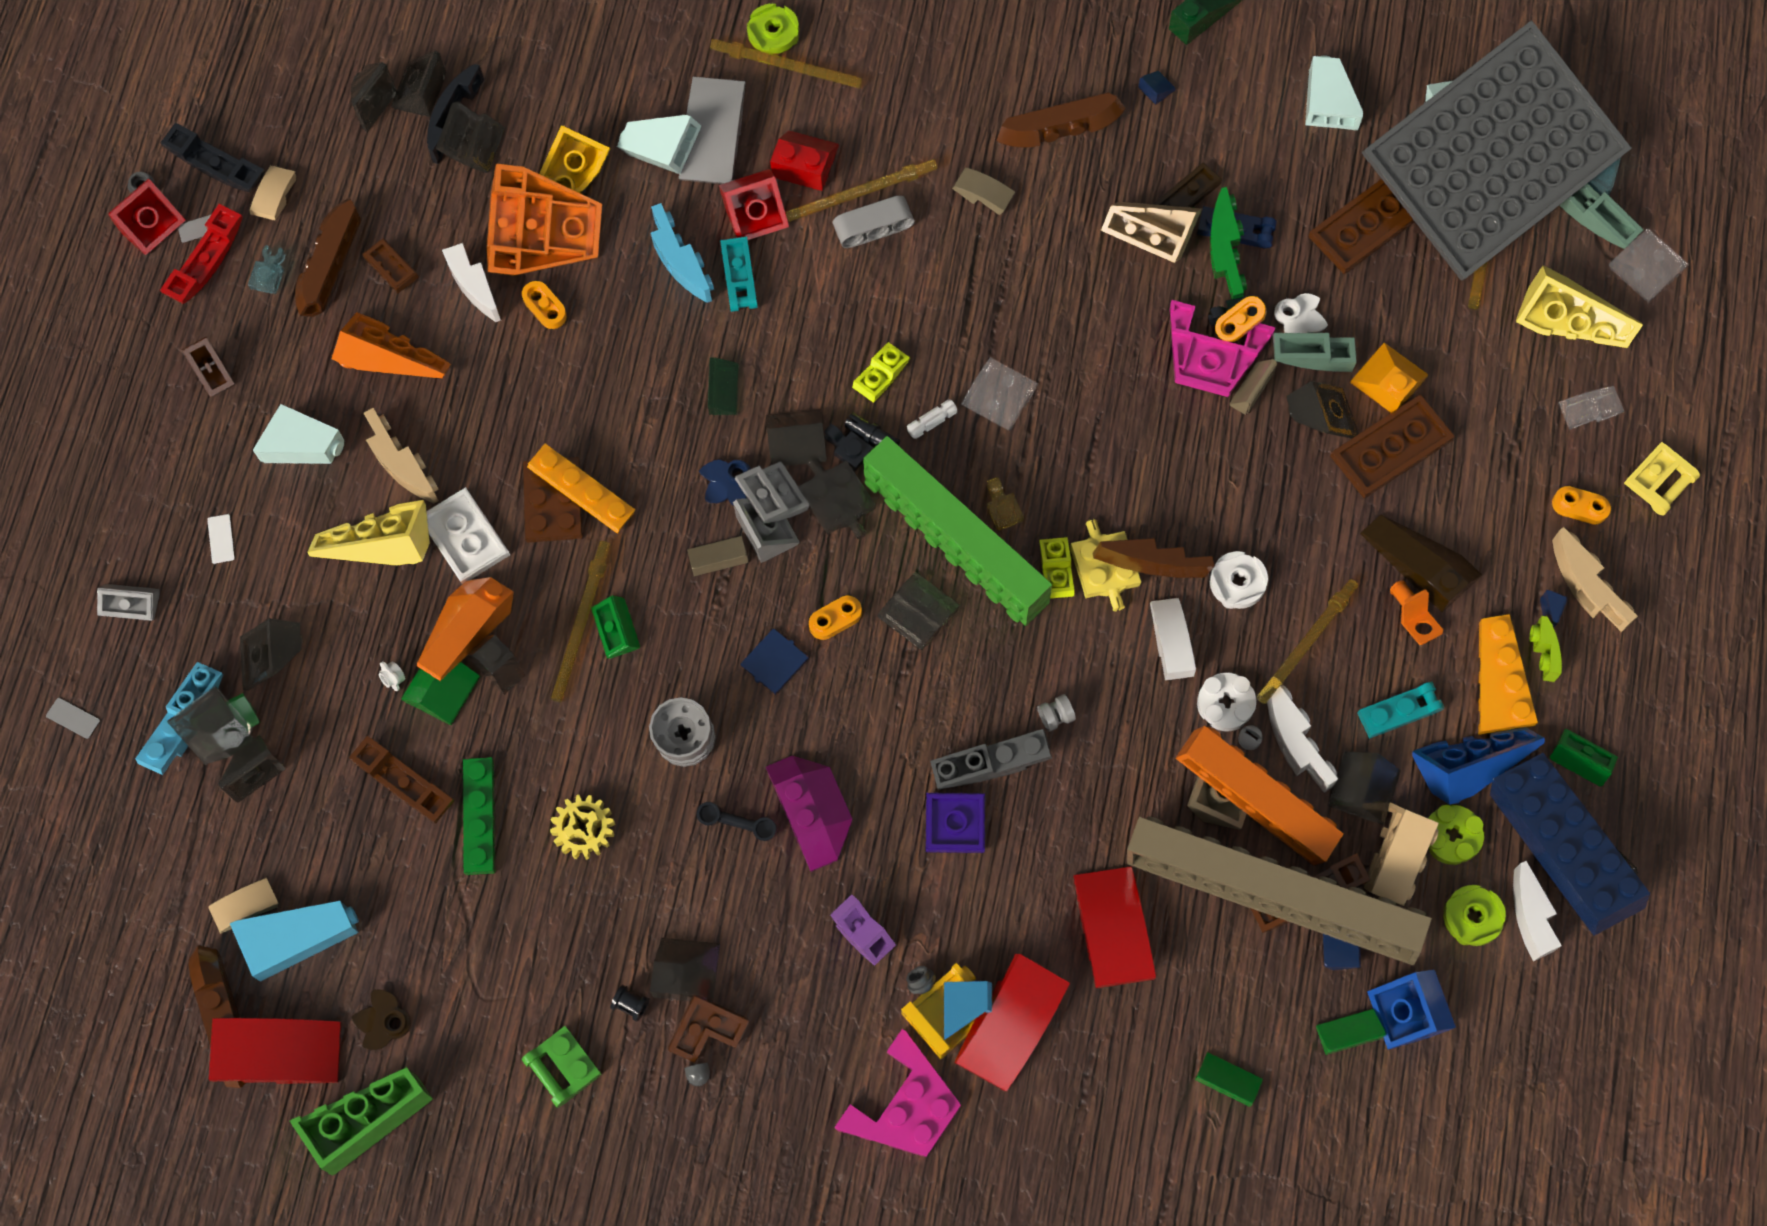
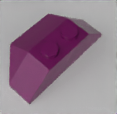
M795 756L787 757L766 766L768 775L810 872L838 861L853 819L830 767Z

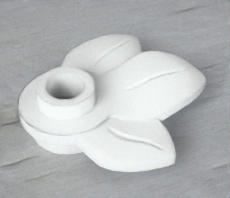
M1304 293L1295 299L1281 300L1274 310L1275 318L1284 325L1285 333H1318L1326 329L1328 325L1323 316L1315 310L1320 298L1312 294ZM1290 311L1292 316L1285 315L1283 312Z

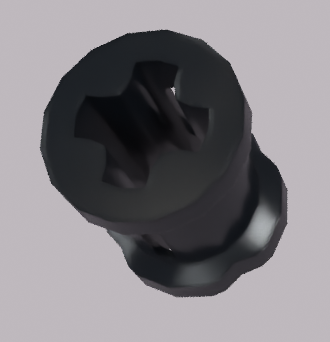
M622 984L613 997L610 1009L614 1011L619 1009L632 1016L633 1020L637 1022L643 1016L650 998L646 996L642 998L628 991L627 986Z

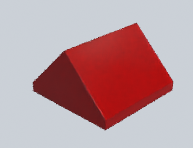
M147 179L108 213L120 233L144 255H147L186 221L150 179Z

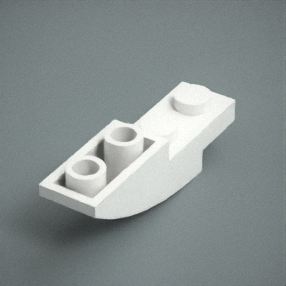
M1276 680L1273 681L1267 690V705L1277 743L1295 774L1298 776L1307 770L1325 793L1338 780L1336 777L1337 772L1329 761H1324L1319 755L1316 743L1310 737H1305L1311 727L1310 718L1302 708L1298 709L1292 702L1291 693L1284 685L1280 686Z

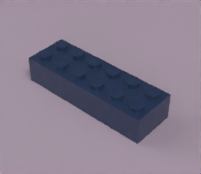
M1544 753L1493 778L1490 796L1593 936L1646 908L1651 893Z

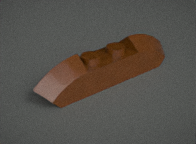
M1109 92L1006 118L996 141L1013 147L1041 146L1040 142H1053L1060 137L1068 135L1077 136L1084 131L1092 133L1101 130L1118 119L1126 108L1117 96Z
M350 198L334 207L319 227L323 232L317 236L313 256L308 258L306 271L299 275L296 283L295 301L300 316L314 317L324 311L361 222L360 216Z
M198 945L188 960L189 972L211 1047L212 1018H239V1014L218 950ZM224 1081L226 1087L242 1088L246 1084L242 1081Z

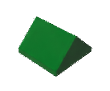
M461 662L441 681L419 668L401 700L452 725L480 676Z

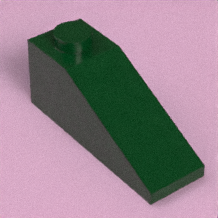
M1185 0L1172 11L1169 30L1183 43L1188 45L1242 0Z

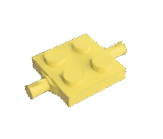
M1093 519V521L1086 522L1090 538L1071 543L1072 557L1085 598L1099 595L1109 596L1113 611H1120L1125 608L1120 593L1126 589L1139 587L1141 580L1136 571L1123 569L1093 558L1092 553L1101 541L1128 540L1125 531L1110 535L1101 534L1097 520Z

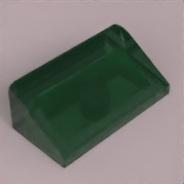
M710 357L709 415H737L738 363Z

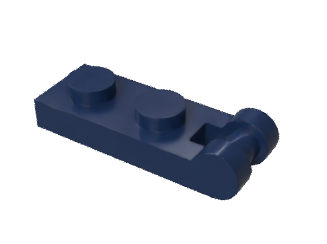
M1203 206L1197 235L1210 237L1215 208ZM1234 212L1235 219L1241 220L1244 236H1240V244L1265 249L1272 247L1273 237L1271 235L1277 225V221L1274 218H1259ZM1253 229L1260 230L1261 234H1253Z

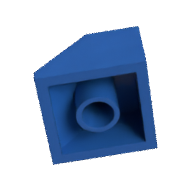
M1435 970L1415 972L1367 991L1372 1007L1385 1030L1386 1036L1384 1040L1388 1050L1427 1039L1456 1028Z

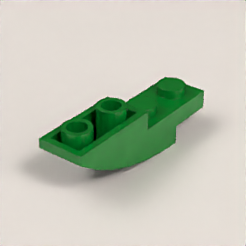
M1227 187L1221 188L1212 218L1210 233L1211 265L1214 279L1225 276L1231 299L1243 297L1244 290H1247V283L1244 274L1239 275L1237 265L1240 264L1237 248L1232 249V247L1240 244V236H1244L1241 220H1236L1233 212L1237 210L1234 194L1229 195Z

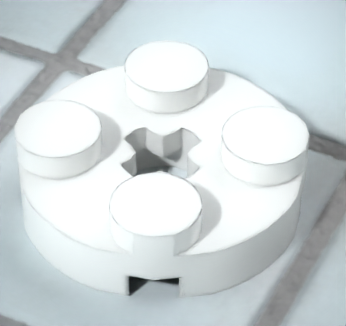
M1240 551L1230 552L1220 557L1210 576V587L1214 596L1222 602L1224 607L1229 609L1247 608L1256 604L1264 595L1268 582V574L1263 563L1258 558H1252L1249 555H1245V552ZM1234 574L1246 578L1243 586H1238L1232 582Z
M1220 673L1206 679L1198 694L1197 707L1201 717L1212 724L1213 728L1220 731H1234L1244 726L1252 717L1256 708V695L1247 678L1233 673ZM1224 695L1234 700V703L1228 709L1225 708L1223 703H1219V699H1223Z

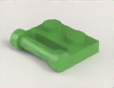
M566 1026L562 1027L537 1048L529 1051L521 1059L526 1067L532 1068L553 1097L551 1101L556 1108L567 1103L602 1075ZM546 1054L550 1056L570 1083V1086L563 1090L540 1060Z

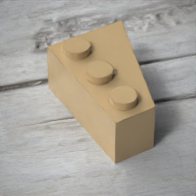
M1117 202L1111 205L1101 231L1175 263L1182 258L1202 209Z
M1390 802L1388 811L1393 813L1388 828L1383 827L1380 837L1385 839L1379 854L1374 853L1368 872L1371 881L1366 883L1364 888L1373 894L1388 898L1404 906L1406 900H1410L1414 894V881L1417 874L1421 873L1426 865L1427 857L1425 855L1429 845H1433L1437 839V826L1439 823Z

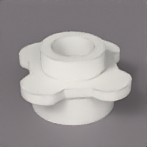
M382 661L379 673L382 683L388 688L392 686L395 691H399V684L405 680L404 673L395 662L392 661L386 664Z

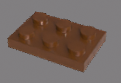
M579 457L566 458L580 468ZM523 461L526 542L583 539L582 507L527 468L530 461Z

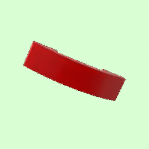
M218 204L205 223L206 233L181 270H173L160 289L161 293L182 304H185L194 297L213 276L228 253L240 227L242 215Z

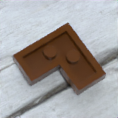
M694 994L668 1046V1051L696 1063L708 1036L736 1048L748 1025L749 1019Z

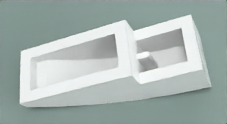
M463 243L443 249L442 252L461 291L483 314L495 322L501 321L481 262L470 265Z
M1179 598L1151 601L1150 606L1159 657L1162 660L1165 680L1194 677L1196 672L1195 661Z
M1524 861L1514 869V907L1524 944L1534 962L1554 952L1562 945L1548 923V920L1557 913L1527 861Z

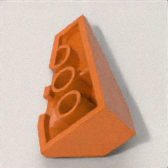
M358 312L354 314L340 331L332 356V360L339 362L341 366L349 369L354 368L363 371L443 378L451 366V363L426 348L411 346L409 343L410 339L406 336L396 337L388 332L389 326Z
M491 577L465 581L448 597L417 662V667L441 681L511 613L514 591Z

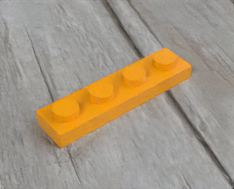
M546 443L528 463L527 468L617 534L635 512L633 507Z

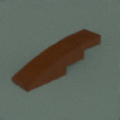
M1155 538L1101 541L1092 553L1094 559L1123 569L1166 577L1205 578L1215 567L1212 556L1186 558L1184 547L1157 549Z

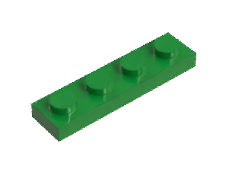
M492 757L463 759V853L465 875L495 873L494 760Z

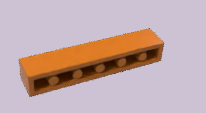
M1203 726L1192 732L1175 759L1313 866L1328 860L1344 834L1336 828L1337 825L1334 821L1320 816L1313 810L1314 807L1308 801L1297 798L1290 792L1291 789L1286 784L1275 781L1270 777L1263 766L1248 760L1240 748L1229 745L1221 739V734L1217 730Z

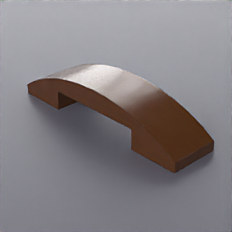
M368 735L349 756L352 762L435 824L454 802L451 797L395 758L388 750Z
M1357 853L1313 876L1317 879L1319 877L1330 878L1337 882V886L1346 889L1349 887L1359 888L1371 881ZM1251 909L1262 933L1289 923L1286 920Z

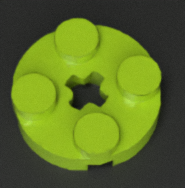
M776 4L762 5L750 15V21L747 24L748 39L765 56L785 52L798 42L799 23L797 16L786 6L781 8L776 7ZM769 26L779 27L777 32H768Z
M1442 805L1429 816V819L1439 823L1437 826V839L1433 845H1429L1430 854L1438 861L1449 865L1461 864L1475 857L1482 848L1484 842L1483 822L1469 809L1458 805ZM1446 829H1457L1461 839L1457 838L1454 842L1450 841V835L1446 833Z
M1467 885L1456 890L1445 903L1443 908L1444 923L1449 933L1460 944L1482 946L1490 943L1500 934L1506 919V911L1501 899L1491 890L1488 891L1480 888L1481 886ZM1469 908H1473L1475 912H1481L1482 916L1478 919L1479 923L1468 919Z

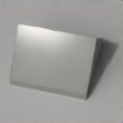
M748 498L736 499L733 502L736 518L761 563L800 543L787 519L763 523Z

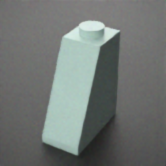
M1313 56L1309 69L1305 125L1358 130L1363 117V110L1341 60L1329 56Z
M688 115L627 122L625 129L620 134L617 147L629 156L681 174L701 129V125Z
M280 404L253 451L258 459L264 463L331 464L335 456L337 457L341 454L345 440L338 429Z

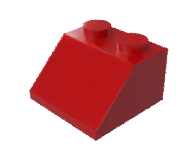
M788 130L778 139L770 160L771 172L776 179L823 191L839 144Z
M770 169L719 185L725 209L736 238L747 237V240L789 227L776 178Z

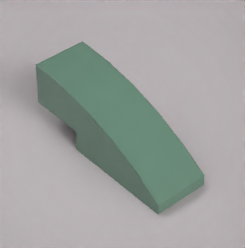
M1588 183L1559 205L1580 224L1623 249L1643 231L1606 192L1599 195Z
M1329 333L1273 334L1275 361L1301 368L1334 372H1352L1356 365L1355 338H1329Z

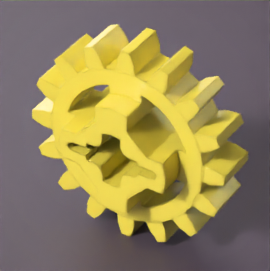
M576 795L575 803H571L570 800L566 799L565 804L567 807L565 809L561 807L556 808L560 816L551 818L552 823L557 826L550 829L553 836H558L554 843L556 846L563 845L561 851L565 855L572 850L574 859H577L580 853H583L585 858L589 859L591 851H594L599 856L601 854L599 847L602 845L608 848L610 845L606 838L614 837L615 835L613 830L609 829V827L615 825L614 819L608 818L612 814L610 809H603L604 803L602 800H598L594 804L591 795H588L586 801H582L580 795ZM587 809L591 810V812L584 813L579 810ZM570 816L569 824L564 828L565 822ZM578 818L586 825L588 836L579 828ZM602 824L601 832L598 835V837L595 838L596 831L599 827H601ZM576 841H581V842H585V843H587V844H585V845H576V844H573V843H575Z

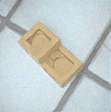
M270 165L256 191L250 208V214L276 220L286 206V194L296 181L295 171Z
M267 878L223 897L211 904L209 910L221 934L231 930L230 923L234 921L252 918L277 908L278 901Z

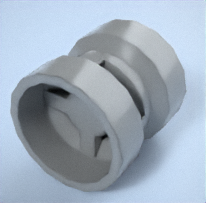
M1065 694L1056 697L1054 702H1044L1037 706L1039 716L1048 732L1057 729L1058 725L1063 722L1068 724L1076 720L1072 705Z

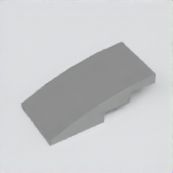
M702 77L692 78L687 115L701 125V129L682 172L679 174L680 180L715 184L733 181L739 135H741L745 81Z

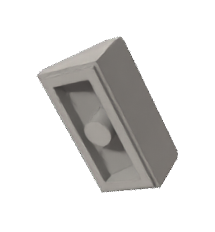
M104 584L98 587L97 615L153 621L159 599V589Z

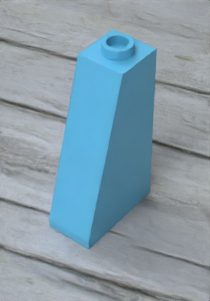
M341 901L242 919L230 923L252 976L260 982L359 933L355 926L359 920L352 906L347 908Z

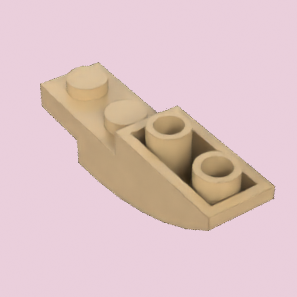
M374 408L364 412L365 417L376 434L366 441L388 474L416 496L433 504L438 502L439 500L434 492L439 489L432 476L425 477L422 469L426 468L419 453L413 455L409 447L402 448L396 436L390 438L387 431L391 427L384 414L378 417Z
M1563 527L1556 534L1552 542L1556 560L1565 582L1575 598L1592 618L1602 612L1623 632L1638 617L1634 613L1633 607L1627 601L1621 600L1613 592L1612 586L1607 581L1601 580L1598 577L1604 569L1599 558L1595 554L1588 552L1580 544L1579 538Z

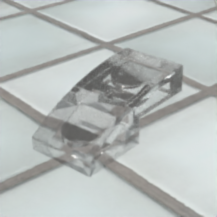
M1614 386L1597 389L1558 402L1569 430L1597 420L1598 423L1624 412Z

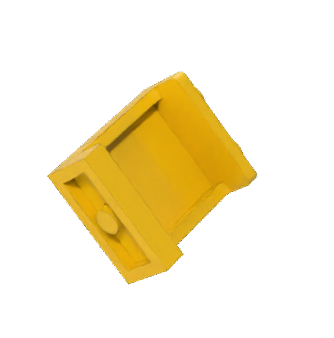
M957 963L928 992L922 994L913 1003L910 1001L901 1009V1014L940 1060L966 1039L975 1021L974 1019L944 1040V982H972L976 980V977L968 967L963 966L961 968Z

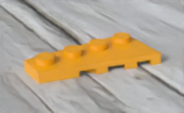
M1510 614L1483 618L1479 622L1480 724L1478 725V735L1535 726L1538 721Z

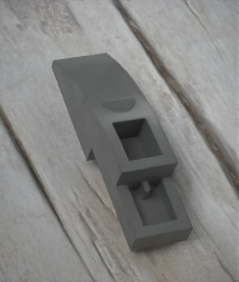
M1044 729L989 746L982 744L931 760L930 762L937 788L944 789L1010 775L1027 770V766L1053 758Z

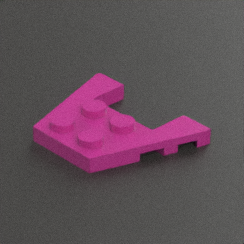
M1172 300L1170 304V321L1175 383L1229 397L1272 338L1275 327L1259 323L1248 332L1245 345L1242 346L1190 332L1189 328L1195 306Z
M902 1029L887 1050V1053L911 1069L910 1075L877 1122L850 1104L836 1124L835 1129L839 1132L927 1157L960 1109L961 1104L908 1033Z

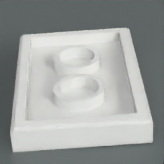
M466 487L426 511L429 535L461 584L473 579L510 556L509 551Z

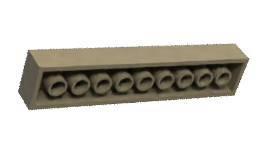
M1154 817L1138 818L1127 849V865L1413 966L1421 953L1432 919L1426 917V913L1422 910L1408 907L1407 910L1395 906L1396 903L1388 898L1378 897L1377 900L1366 896V892L1359 888L1349 887L1346 889L1337 886V882L1330 878L1319 877L1317 879L1308 876L1307 871L1301 868L1291 866L1288 869L1278 865V861L1270 857L1262 856L1259 859L1249 855V851L1241 847L1233 846L1231 849L1220 845L1221 842L1215 838L1204 836L1202 839L1193 836L1192 832L1186 828L1176 826L1173 829L1164 826L1161 820Z

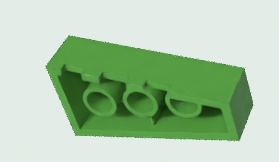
M406 1067L371 1083L369 1087L361 1091H353L343 1096V1099L328 1106L325 1104L314 1109V1112L306 1116H298L289 1121L319 1167L334 1176L427 1105L433 1098L418 1076Z

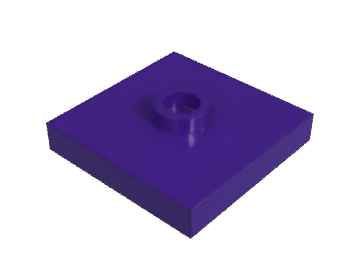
M926 793V852L985 853V793Z

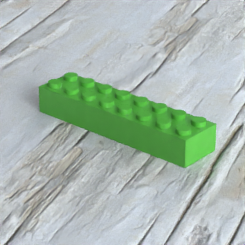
M888 436L863 458L864 482L873 493L879 492L885 498V503L893 511L899 510L905 516L904 519L911 528L921 530L925 534L926 541L932 547H939L946 553V559L952 565H959L965 570L966 577L973 584H980L986 590V595L994 603L998 604L1000 602L1007 609L1006 612L1012 620L1017 623L1021 621L1027 626L1050 603L1052 584Z

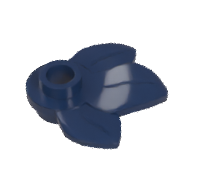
M714 460L704 465L699 470V473L710 481L705 493V500L709 503H721L728 499L731 505H733L736 499H746V495L736 482L733 474L737 471L742 473L751 470L750 466L741 460H733L729 463L722 460Z

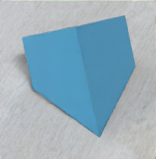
M944 982L945 1040L975 1018L980 1017L984 1012H992L991 982Z

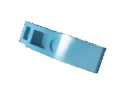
M661 203L652 206L651 209L658 230L651 232V237L659 258L671 275L685 289L706 303L712 301L710 291L714 287L709 274L704 275L701 270L704 267V263L700 253H694L691 244L684 246L680 234H674L672 227H675V223L670 211L665 213Z
M199 662L195 664L166 705L168 713L135 758L139 765L163 775L176 755L179 757L183 755L197 732L191 720L208 712L222 680V672Z

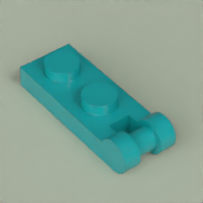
M747 237L720 240L731 312L739 311V308L749 307L750 309L758 308ZM747 290L748 296L737 297L736 292Z
M1427 682L1415 689L1360 709L1357 714L1369 739L1442 711L1445 707L1434 693L1436 688L1433 682ZM1424 697L1427 705L1420 708L1417 699Z

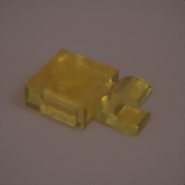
M998 477L988 480L987 489L993 501L987 503V508L997 530L999 531L1024 521V516L1014 494L1011 493L1005 496Z

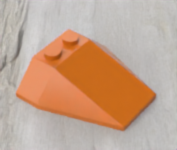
M496 163L490 197L487 236L488 273L519 275L598 258L602 204L525 167Z

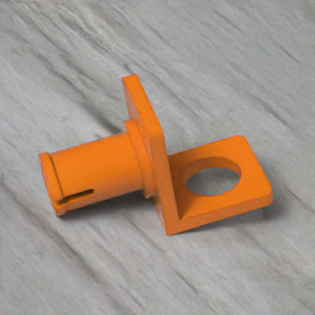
M1404 580L1396 582L1390 588V593L1402 605L1401 624L1419 645H1423L1443 634L1442 627L1428 612L1429 592L1426 589L1414 594ZM1420 623H1427L1433 629L1429 634H1420L1415 628Z

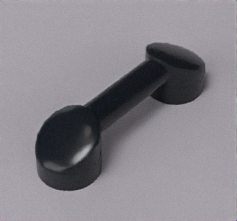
M712 802L702 803L697 809V819L704 825L713 826L717 823L741 828L753 832L754 836L761 841H769L777 833L776 823L770 818L748 819L723 812L717 804Z

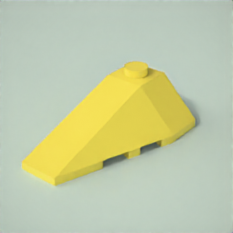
M1544 265L1528 287L1516 318L1517 323L1542 335L1550 336V334L1566 336V338L1574 340L1576 338L1592 340L1594 343L1628 348L1643 326L1640 321L1571 279Z
M424 500L397 504L389 507L390 512L375 517L374 513L365 516V520L359 524L351 526L349 523H345L317 533L309 547L308 554L311 557L388 565L422 562L430 544L426 504Z

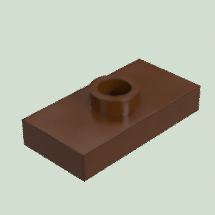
M384 238L362 254L364 259L397 294L419 278L414 269Z

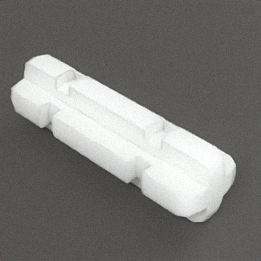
M951 399L946 400L941 404L940 408L937 406L919 417V421L915 420L908 424V433L913 439H917L924 434L923 431L928 432L944 422L946 417L950 418L957 413L956 405Z

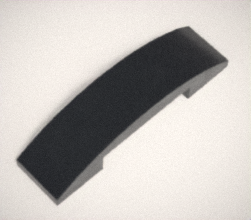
M474 64L461 72L447 86L433 109L428 125L427 145L432 161L435 164H439L450 144L445 130L463 97L473 100L484 81L480 65Z
M176 122L160 142L164 148L197 170L228 186L245 192H251L265 173L264 169L244 158L238 160L200 140L198 134Z

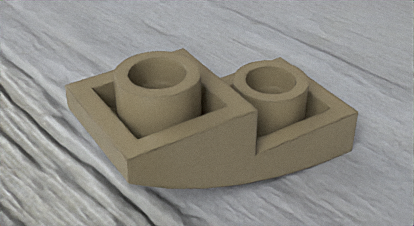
M966 167L952 188L972 204L979 200L998 215L1004 212L1015 191L996 179Z

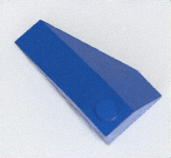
M1527 727L1493 732L1488 739H1474L1473 736L1464 737L1463 743L1448 745L1447 741L1436 742L1412 751V756L1431 793L1450 805L1474 796L1489 785L1493 778L1505 773L1543 745L1545 738Z

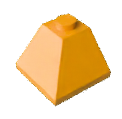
M1383 343L1350 383L1392 413L1404 405L1427 378L1428 374L1389 345Z

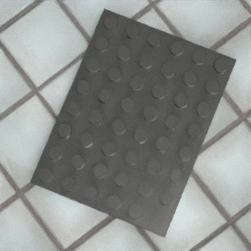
M1531 20L1361 153L1459 279L1463 281L1632 148Z

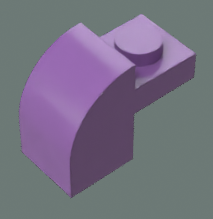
M853 895L849 896L830 914L842 935L874 966L896 946L886 930L869 916L859 900Z

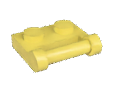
M1661 442L1629 476L1624 484L1648 502L1657 514L1665 515L1671 508L1670 504L1690 483H1695L1700 477V473L1680 455ZM1676 469L1681 473V477L1661 497L1655 491Z

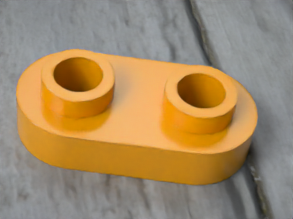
M532 281L524 286L522 290L523 301L541 324L549 329L561 327L566 321L567 314L564 305L552 291L540 281ZM535 296H541L539 300H533ZM553 314L558 315L555 319H549Z
M1249 296L1244 298L1217 320L1215 325L1217 335L1220 339L1227 342L1239 340L1264 320L1266 306L1257 297ZM1251 307L1257 308L1255 316L1248 315V310ZM1228 325H1235L1233 333H1226Z
M1571 486L1560 488L1552 499V506L1558 514L1589 524L1604 522L1611 512V505L1604 496ZM1565 496L1571 497L1573 502L1566 501ZM1593 504L1599 505L1601 510H1595Z
M843 596L815 611L809 618L811 634L817 639L826 640L856 624L862 616V607L859 600L853 596ZM844 606H851L853 608L848 613L842 610ZM825 619L828 621V624L820 626L818 621Z

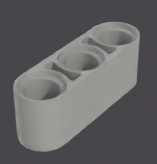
M894 196L840 214L833 220V225L843 248H852L910 228L915 221L905 197Z

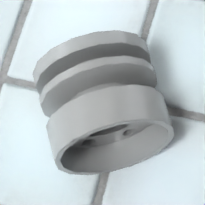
M682 697L669 699L659 705L651 717L649 725L651 740L662 757L671 764L682 767L696 765L705 760L713 750L716 739L714 725L704 708L694 700ZM682 730L688 732V739L685 741L681 738Z

